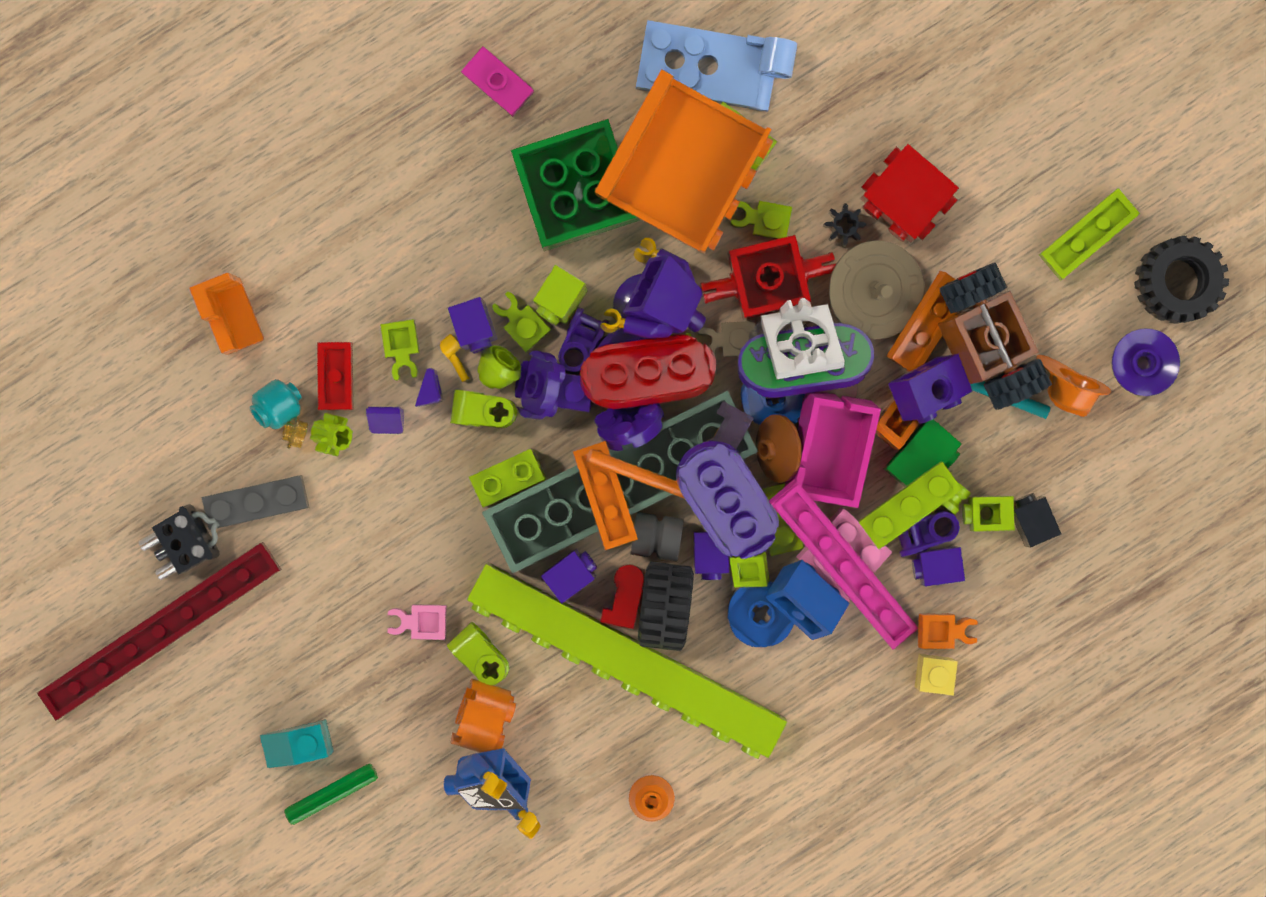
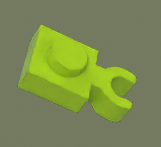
M759 200L758 208L754 210L746 202L740 201L737 209L744 210L746 217L741 221L732 219L730 225L735 228H744L748 224L754 225L753 235L771 239L787 237L792 212L791 206Z
M506 292L505 295L511 301L510 308L501 310L495 303L492 305V308L497 315L508 317L510 322L503 328L527 353L551 329L529 305L520 311L517 298L511 292Z
M415 320L380 324L385 358L395 357L396 360L391 371L394 380H400L399 370L403 366H408L411 369L412 378H417L419 373L418 367L411 361L410 356L420 353Z

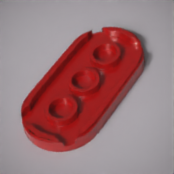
M673 335L667 338H651L609 344L596 348L590 353V357L586 361L584 360L580 371V383L583 392L592 402L609 409L690 399L704 393L713 383L716 372V359L712 350L705 343L702 345L696 341L697 338L689 335Z

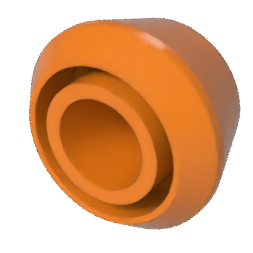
M656 775L644 776L638 779L630 789L629 805L633 813L642 820L651 822L661 820L671 812L674 806V791L671 785L662 777Z

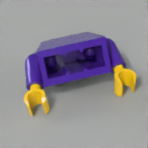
M642 239L640 245L649 252L636 248L634 257L637 261L647 264L623 311L627 317L626 319L621 318L620 313L615 309L606 310L604 315L613 317L616 323L614 325L601 323L602 330L612 333L619 327L623 328L624 333L644 338H667L673 333H683L687 328L692 332H698L706 321V317L696 309L703 293L702 289L695 283V278L688 262L667 250H657L653 239Z

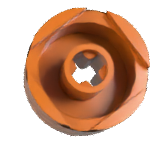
M472 678L470 680L471 689L466 688L455 723L459 724L457 733L452 732L450 743L479 753L502 749L505 740L503 725L504 722L510 723L516 708V703H514L515 696L511 695L510 690L488 685Z

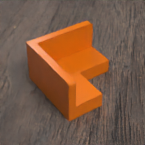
M225 273L189 288L201 319L209 322L222 354L229 355L264 340L263 333L240 277Z

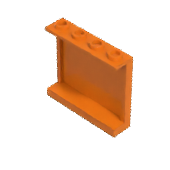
M661 69L596 188L595 194L705 254L707 248L714 250L724 232L718 228L724 217L731 220L740 204V201L735 199L740 188L748 189L757 172L752 169L758 156L764 159L773 143V140L768 138L772 129L769 127L765 129L680 83L674 79L673 75Z

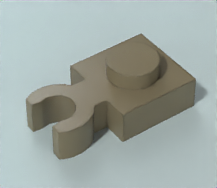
M755 321L721 323L722 333H716L710 328H702L698 331V335H709L711 337L712 343L709 348L712 352L716 348L722 347L723 357L739 356L746 342L756 336Z

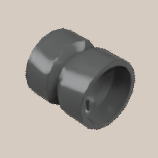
M637 512L634 528L638 540L632 541L630 555L650 557L655 552L659 559L677 562L684 519L665 516L662 521H658L655 514Z

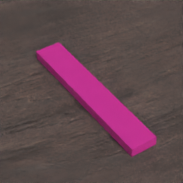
M795 479L769 500L773 508L892 650L918 629L917 625Z

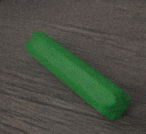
M366 764L287 807L284 813L288 822L291 825H295L376 781L378 775L372 764Z

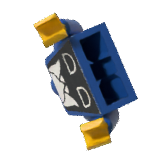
M505 749L463 756L458 760L456 774L447 775L444 778V790L448 796L460 795L476 810H507L514 819L521 820L516 827L529 839H532L541 828L534 813L529 812L527 808L531 779Z

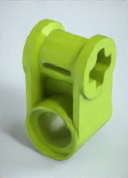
M454 390L450 423L475 427L507 428L516 421L517 408L511 400L498 396L484 395V393ZM500 403H503V408L509 410L508 417L504 416L501 422H498V417L493 415V409H499Z
M470 622L447 644L451 653L480 682L496 685L507 677L510 669L508 660L474 622ZM486 662L489 664L497 662L499 664L496 670L499 676L496 674L487 675L486 671L489 667Z

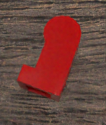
M625 564L617 569L614 576L617 591L613 609L603 607L600 622L634 629L644 578L638 566Z

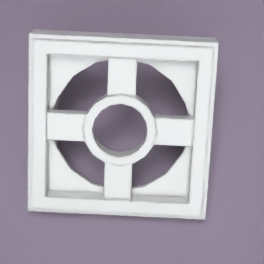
M801 298L799 304L793 306L791 300H789L780 308V313L761 316V325L776 380L844 368L845 361L828 304L811 307L808 300ZM810 321L816 323L824 330L825 334L813 336L810 332L804 331L802 322ZM786 324H791L793 334L789 340L777 342L780 329ZM798 337H805L811 341L812 346L808 350L800 351L793 346L792 342ZM828 345L825 353L819 348L815 349L818 346ZM791 352L796 357L794 358V360L786 357L783 353Z

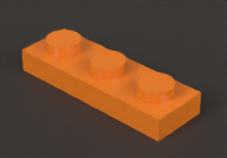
M939 271L886 356L908 372L925 364L942 337L938 323L957 313L950 314L939 290L940 287L955 280L946 272Z
M606 441L573 451L604 548L608 550L638 540L617 473L586 461L591 449L611 456Z

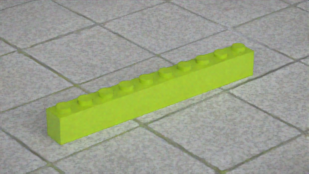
M489 562L485 564L467 598V601L473 603L471 609L488 618L491 613L502 618L501 625L516 633H519L521 629L533 635L531 640L547 649L553 645L563 650L561 656L579 665L581 660L593 666L591 672L606 680H609L612 676L623 682L621 687L636 696L643 692L653 697L651 703L662 710L669 712L671 707L683 713L681 719L698 728L701 723L712 728L711 735L726 743H729L730 739L743 745L741 750L754 758L759 759L760 755L767 758L770 757L787 724L785 717L653 648L640 646L638 640L600 622L565 602L561 604L552 595Z

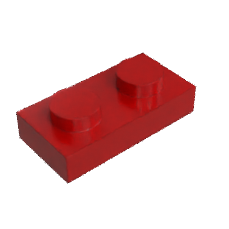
M317 342L318 410H354L353 343Z

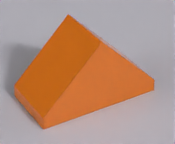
M893 399L880 414L875 434L894 450H900L919 423L917 419L903 421Z

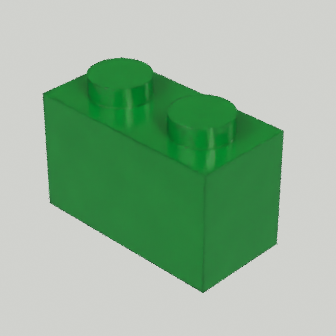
M932 419L918 427L883 469L906 487L941 461L948 469L960 456L961 453L957 449L962 443Z

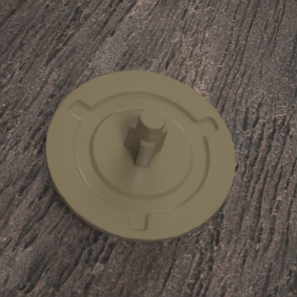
M868 241L848 250L837 262L829 282V300L838 321L860 329L869 339H883L900 333L924 297L923 276L916 260L902 247L886 241Z

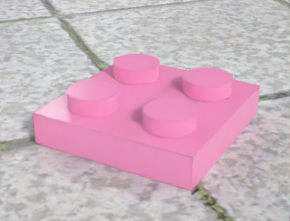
M840 507L829 519L873 574L892 554V551L886 546L879 550L859 524V521L843 507ZM805 546L796 557L813 566L817 574L829 585L834 586L840 592V595L849 602V597Z

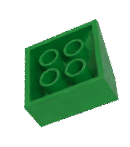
M609 119L511 150L544 252L640 221L639 218L595 194L596 188L618 150Z

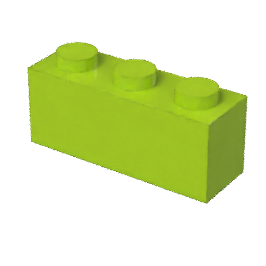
M555 265L533 299L538 307L536 312L555 326L559 322L567 325L588 292L585 283Z

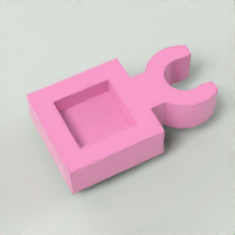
M413 604L412 614H407L399 608L388 611V615H397L401 619L399 627L388 628L387 633L398 635L406 629H411V639H446L447 605Z

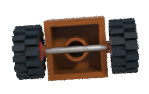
M996 262L966 273L939 288L950 314L961 311L969 306L972 307L938 323V326L951 354H959L970 384L985 381L1003 371L999 376L990 379V381L984 384L994 409L999 410L1042 392V390L1051 386L1052 383L1041 359L1029 361L1018 367L1016 365L1036 355L1039 351L1011 291L996 295L1007 288Z

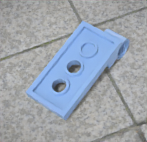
M647 20L636 89L650 91L662 69L673 75L675 80L721 104L724 102L727 105L768 112L774 78H792L798 44L795 41L778 37L763 38L751 35L742 37ZM670 52H679L683 55L685 62L679 69H671L666 65L665 57ZM705 57L714 59L718 65L716 72L711 75L701 73L698 68L699 61Z

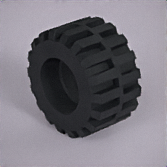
M1178 236L1149 249L1150 252L1144 254L1140 260L1143 263L1137 267L1135 272L1136 275H1139V279L1134 282L1135 289H1140L1141 295L1137 296L1139 302L1144 301L1147 305L1144 309L1149 314L1155 313L1156 319L1160 321L1168 320L1169 323L1174 324L1198 320L1208 316L1209 312L1215 311L1219 307L1218 301L1224 300L1227 294L1223 292V288L1229 286V279L1224 278V272L1228 271L1227 264L1221 265L1219 261L1223 258L1220 251L1214 253L1211 250L1214 245L1209 242L1202 243L1200 242L1201 238L1195 236L1191 238ZM1176 260L1189 264L1197 276L1196 291L1187 300H1181L1173 296L1165 283L1166 270L1170 263Z
M650 561L646 567L637 638L640 646L681 651L685 646L694 581V572L691 566Z

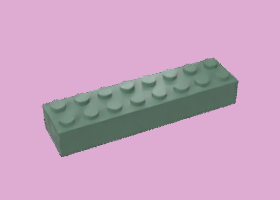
M728 391L663 422L660 432L642 446L634 448L631 443L621 445L624 451L609 449L610 455L614 458L677 481V467L685 453L692 447L707 440L720 441L731 445L738 451L742 459L758 451ZM577 465L482 512L512 574L599 531ZM617 473L630 515L672 495Z

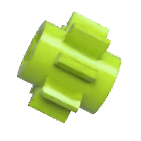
M324 413V419L314 421L310 439L317 444L315 451L337 457L339 456V450L349 448L353 431L346 426L347 418Z

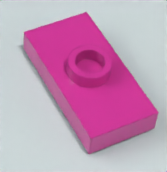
M483 46L461 71L466 78L512 117L534 93V90Z

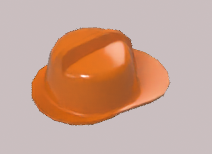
M1040 354L1036 356V359H1041L1044 368L1050 372L1049 379L1052 385L1048 387L1047 392L1050 400L1061 410L1081 417L1087 416L1100 395H1109L1112 392L1108 386L1100 381L1079 374L1053 358Z

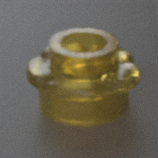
M295 417L293 422L289 421L284 426L282 440L288 441V449L291 446L301 449L308 423L300 421L299 417Z

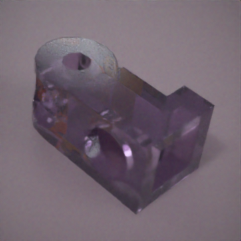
M722 401L716 413L723 416L724 419L714 437L706 442L720 441L737 449L753 417Z

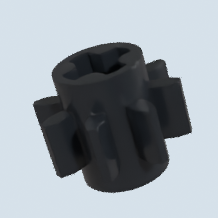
M847 203L843 204L842 211L839 213L831 208L829 214L834 219L832 222H825L823 224V227L831 228L832 231L828 240L832 241L836 237L842 239L841 244L843 247L847 245L848 238L850 237L859 241L861 237L856 232L857 229L867 226V223L859 222L857 217L861 209H857L854 213L848 211ZM843 217H847V223H853V227L847 233H843L842 227H837L836 225Z

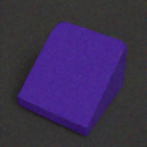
M433 368L426 369L415 407L427 406L444 400L437 370Z
M401 407L366 408V416L371 433H403L404 409Z

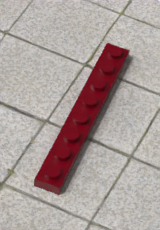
M259 543L37 692L38 696L54 720H59L281 571V567L265 543Z

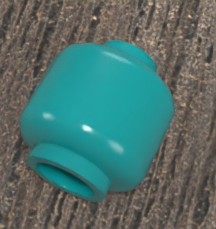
M275 379L252 395V405L249 408L255 420L263 428L270 427L277 430L300 414L299 400L302 399V396L291 382L285 384Z

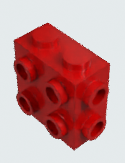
M907 144L902 151L896 146L883 161L888 166L883 173L878 176L874 172L861 186L865 193L860 199L865 203L862 208L876 220L881 217L891 225L888 230L901 242L907 239L911 243L917 237L923 240L936 225L931 220L939 211L945 215L958 200L953 195L959 187L911 145Z

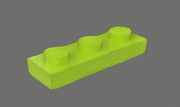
M1117 188L1042 251L1039 256L1061 281L1140 213L1121 190Z
M941 461L860 519L859 524L880 550L963 489Z

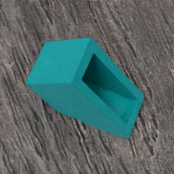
M326 719L260 735L267 768L292 766L329 757L334 752Z

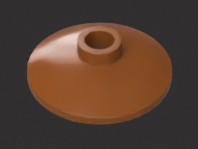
M780 414L770 415L764 419L757 432V459L763 473L770 480L777 483L787 482L796 475L800 466L802 455L800 437L796 427L789 418Z

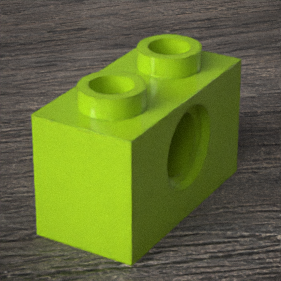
M532 448L469 477L483 508L547 479Z

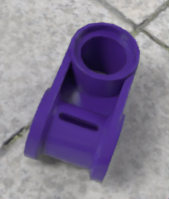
M578 307L558 355L559 364L564 365L566 373L572 375L580 374L584 360L586 361L590 357V353L598 347L605 334V331L600 326L601 323L609 324V320H598L585 314L584 309ZM574 349L580 351L584 357L583 362L577 367L568 366L564 361L565 354Z
M943 510L928 514L909 528L913 540L912 544L908 529L898 536L902 548L899 552L900 556L916 554L930 547L955 539L960 529L959 521L953 514ZM940 517H947L952 524L951 531L943 536L937 535L934 530L935 521Z

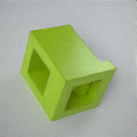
M969 497V504H963L962 507L963 524H969L970 531L973 532L1015 530L1014 497ZM984 507L990 508L992 512L991 517L987 520L982 519L980 515Z

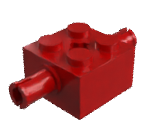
M796 235L729 250L727 255L732 272L729 273L730 277L705 283L702 282L700 286L702 293L716 290V292L703 294L705 304L734 297L735 300L738 299L742 319H749L778 312L789 300H791L793 306H797L801 298L811 302L807 286L808 279L832 274L836 263L826 266L821 264L834 262L835 257L833 252H829L828 254L803 259L800 256ZM767 269H769L770 274H776L778 277L774 280L773 286H768L767 282H761L760 280Z

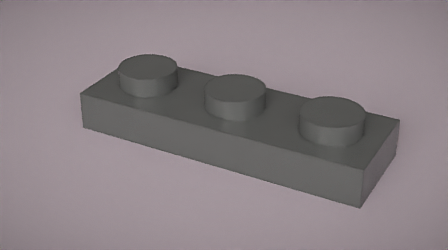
M302 475L202 497L205 515L209 519L215 518L220 525L217 528L309 508ZM208 524L209 530H211L213 524Z

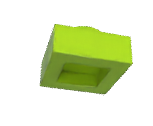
M766 552L747 559H741L740 556L730 557L734 587L768 586L770 579Z

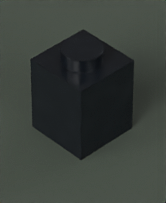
M1034 493L1015 500L1017 506L1014 507V523L1025 547H1034L1062 534L1046 497H1035Z

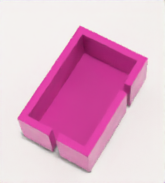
M820 391L805 393L797 428L802 448L801 462L796 475L791 480L785 482V486L795 479L814 501L859 508L881 409L871 400L843 395L840 399L836 394Z

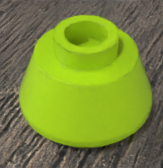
M497 345L482 350L477 371L479 380L483 385L490 389H502L521 377L520 362L510 351Z

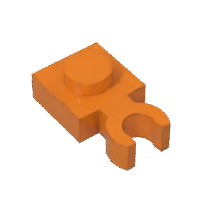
M919 613L918 647L921 649H955V639L966 644L977 643V638L966 637L965 629L969 625H978V621L964 617L955 623V615L951 613Z

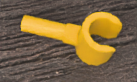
M449 334L440 342V349L453 364L463 382L469 379L460 359L455 355L461 347L457 339L452 334Z

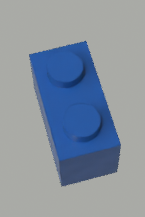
M803 560L784 566L765 595L766 599L811 640L832 634L850 604L834 586L829 585L817 574L813 566L805 563Z

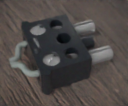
M191 504L179 507V512L153 526L154 533L140 540L139 546L157 537L141 547V549L146 551L161 543L162 547L154 552L156 558L161 562L169 557L171 562L157 569L156 575L174 566V568L158 576V579L163 580L175 572L178 575L206 560L219 557L220 551L216 546L218 540L216 528L220 525L215 518L209 519L204 513L197 512ZM201 518L206 523L213 524L211 527L212 537L210 536ZM170 525H171L172 528H173V532H171L170 529H169V528H170ZM186 555L190 558L189 562L186 559Z

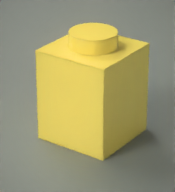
M919 654L915 688L921 692L954 696L958 661L950 657Z

